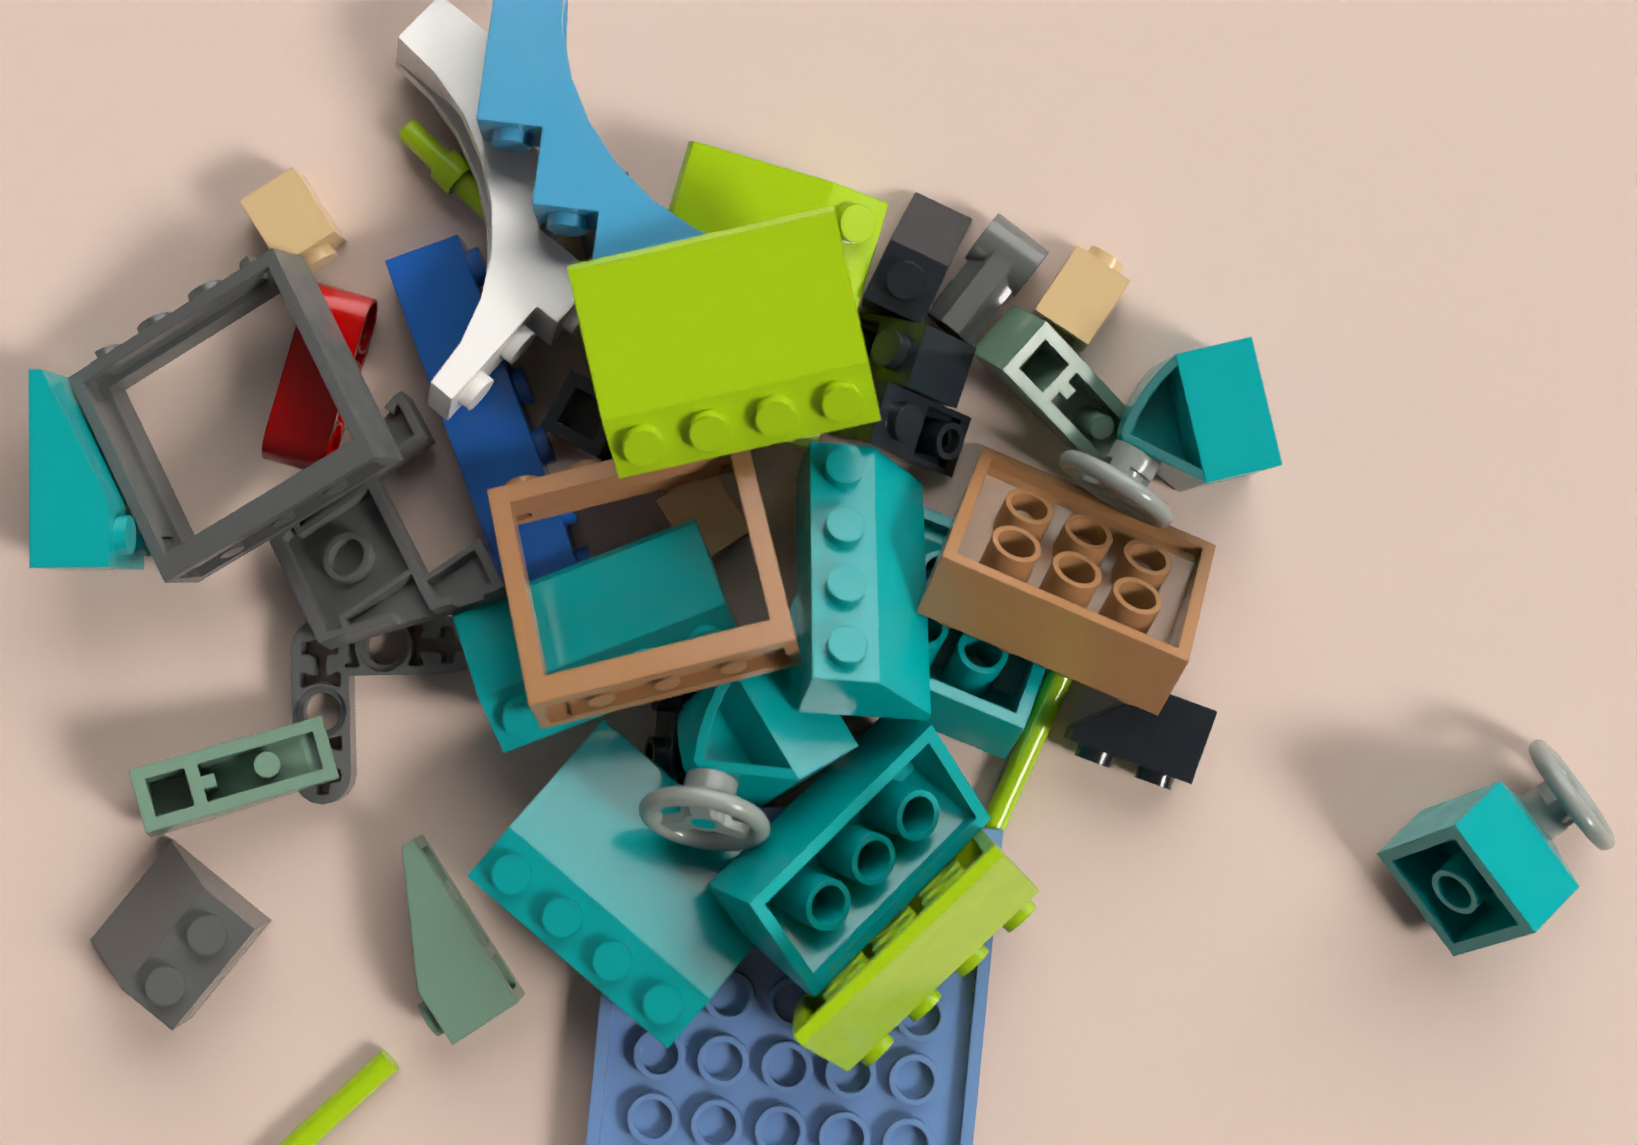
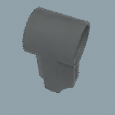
M998 213L966 254V264L934 301L927 316L947 334L972 345L1010 295L1015 297L1046 258L1049 251Z

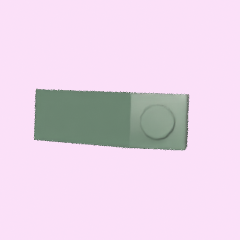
M1012 305L975 346L974 356L1019 402L1072 450L1086 453L1107 462L1106 455L1115 440H1118L1117 431L1126 406L1047 321Z
M322 716L129 770L145 832L150 837L210 821L339 779Z
M421 834L402 846L417 991L424 1000L418 1004V1008L431 1031L436 1036L445 1033L451 1044L454 1045L517 1004L525 992L424 835Z

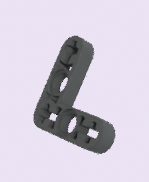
M445 616L417 624L423 627L420 639L442 638L445 635V627L448 626L453 627L455 637L459 638L452 616ZM307 622L301 626L295 633L291 645L292 724L308 720L307 708L310 700L318 693H328L339 702L341 715L337 724L331 729L326 730L328 739L339 736L342 738V748L331 747L336 768L340 769L341 780L330 784L329 793L322 792V785H317L299 791L301 796L311 803L328 804L345 797L355 785L357 774L355 676L455 673L468 668L464 652L459 651L455 653L454 663H446L444 652H420L424 664L416 666L413 664L416 655L417 642L412 629L413 626L396 631L401 636L404 647L402 655L393 664H380L374 660L369 650L371 639L369 638L339 647L338 654L328 655L326 673L327 675L340 673L341 685L325 682L307 686L306 674L320 675V660L318 655L308 654L307 651L308 642L317 640L309 623Z

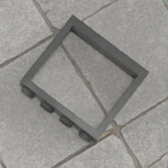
M271 248L259 257L247 255L239 263L241 269L223 280L210 281L196 287L188 294L189 302L173 312L160 313L144 320L137 327L138 334L122 344L109 345L95 351L96 360L68 377L164 583H199L404 460L304 256ZM281 293L352 437V441L194 535L126 389Z

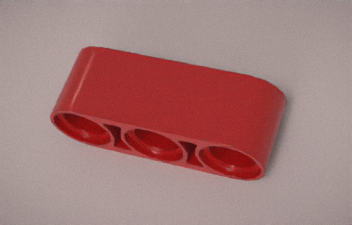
M317 282L362 372L377 319V299ZM296 325L265 429L262 457L266 460L304 470L340 447L346 425Z

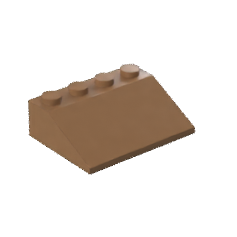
M983 446L916 612L936 620L943 626L957 629L992 644L1006 653L1020 656L1055 671L1064 678L1076 680L1111 695L1125 704L1139 707L1158 716L1189 662L1216 545L1170 525L1165 528H1157L1142 523L1114 509L1079 486Z

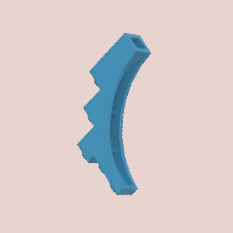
M493 0L476 120L483 141H490L491 145L496 149L510 153H527L531 150V146L540 147L532 201L537 222L539 224H547L546 228L549 231L565 236H583L586 234L587 229L596 230L592 260L705 235L706 233L693 228L652 200L615 162L589 122L572 80L567 53L568 0Z

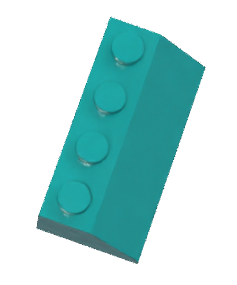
M810 441L796 478L797 643L802 659V665L797 666L798 712L928 721L931 716L928 618L916 612L926 587L923 484L875 447Z
M695 518L529 582L548 675L739 627ZM508 598L452 614L479 701L503 753L605 715L601 714L542 729L528 705Z
M880 717L856 740L858 744L856 748L831 764L770 824L769 836L762 844L743 850L708 884L738 929L807 994L816 997L991 819L932 724L912 719Z

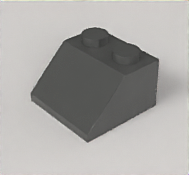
M173 840L91 938V942L121 989L173 1031L196 1014L272 920Z

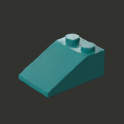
M28 369L29 568L66 571L144 570V556H150L151 553L68 378L43 369Z

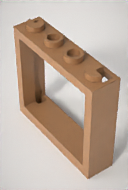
M750 450L620 479L618 478L613 459L605 461L588 459L573 464L565 471L541 477L534 475L518 476L509 480L504 486L487 490L528 705L542 729L802 665ZM735 472L770 620L548 675L518 525Z

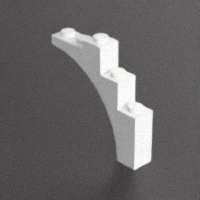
M434 0L398 36L395 67L432 102L457 138L477 183L486 225V279L481 300L461 343L431 381L427 405L448 421L461 405L468 410L473 409L491 388L494 380L489 375L503 359L510 364L516 362L530 346L536 334L551 346L565 329L572 335L581 329L568 275V265L581 262L555 242L562 235L549 231L546 228L547 224H539L537 222L532 201L539 150L537 149L539 147L531 146V150L527 153H510L496 149L491 145L490 141H483L476 117L488 33L448 0Z

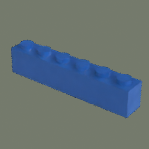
M458 234L385 260L430 385L431 381L461 343L481 300L482 286H484L486 279V263L479 247L468 250L467 244ZM505 359L489 375L494 382L486 395L473 409L468 410L461 405L448 421L442 417L487 544L492 548L500 565L501 560L487 490L504 486L509 480L518 476L534 475L541 477L549 475L550 472L547 465L557 462L547 431L541 427L533 428L525 405L534 403L535 399L523 367L520 366L512 369L510 363ZM576 511L518 525L529 582L592 558L588 546L577 549L569 525L578 522Z

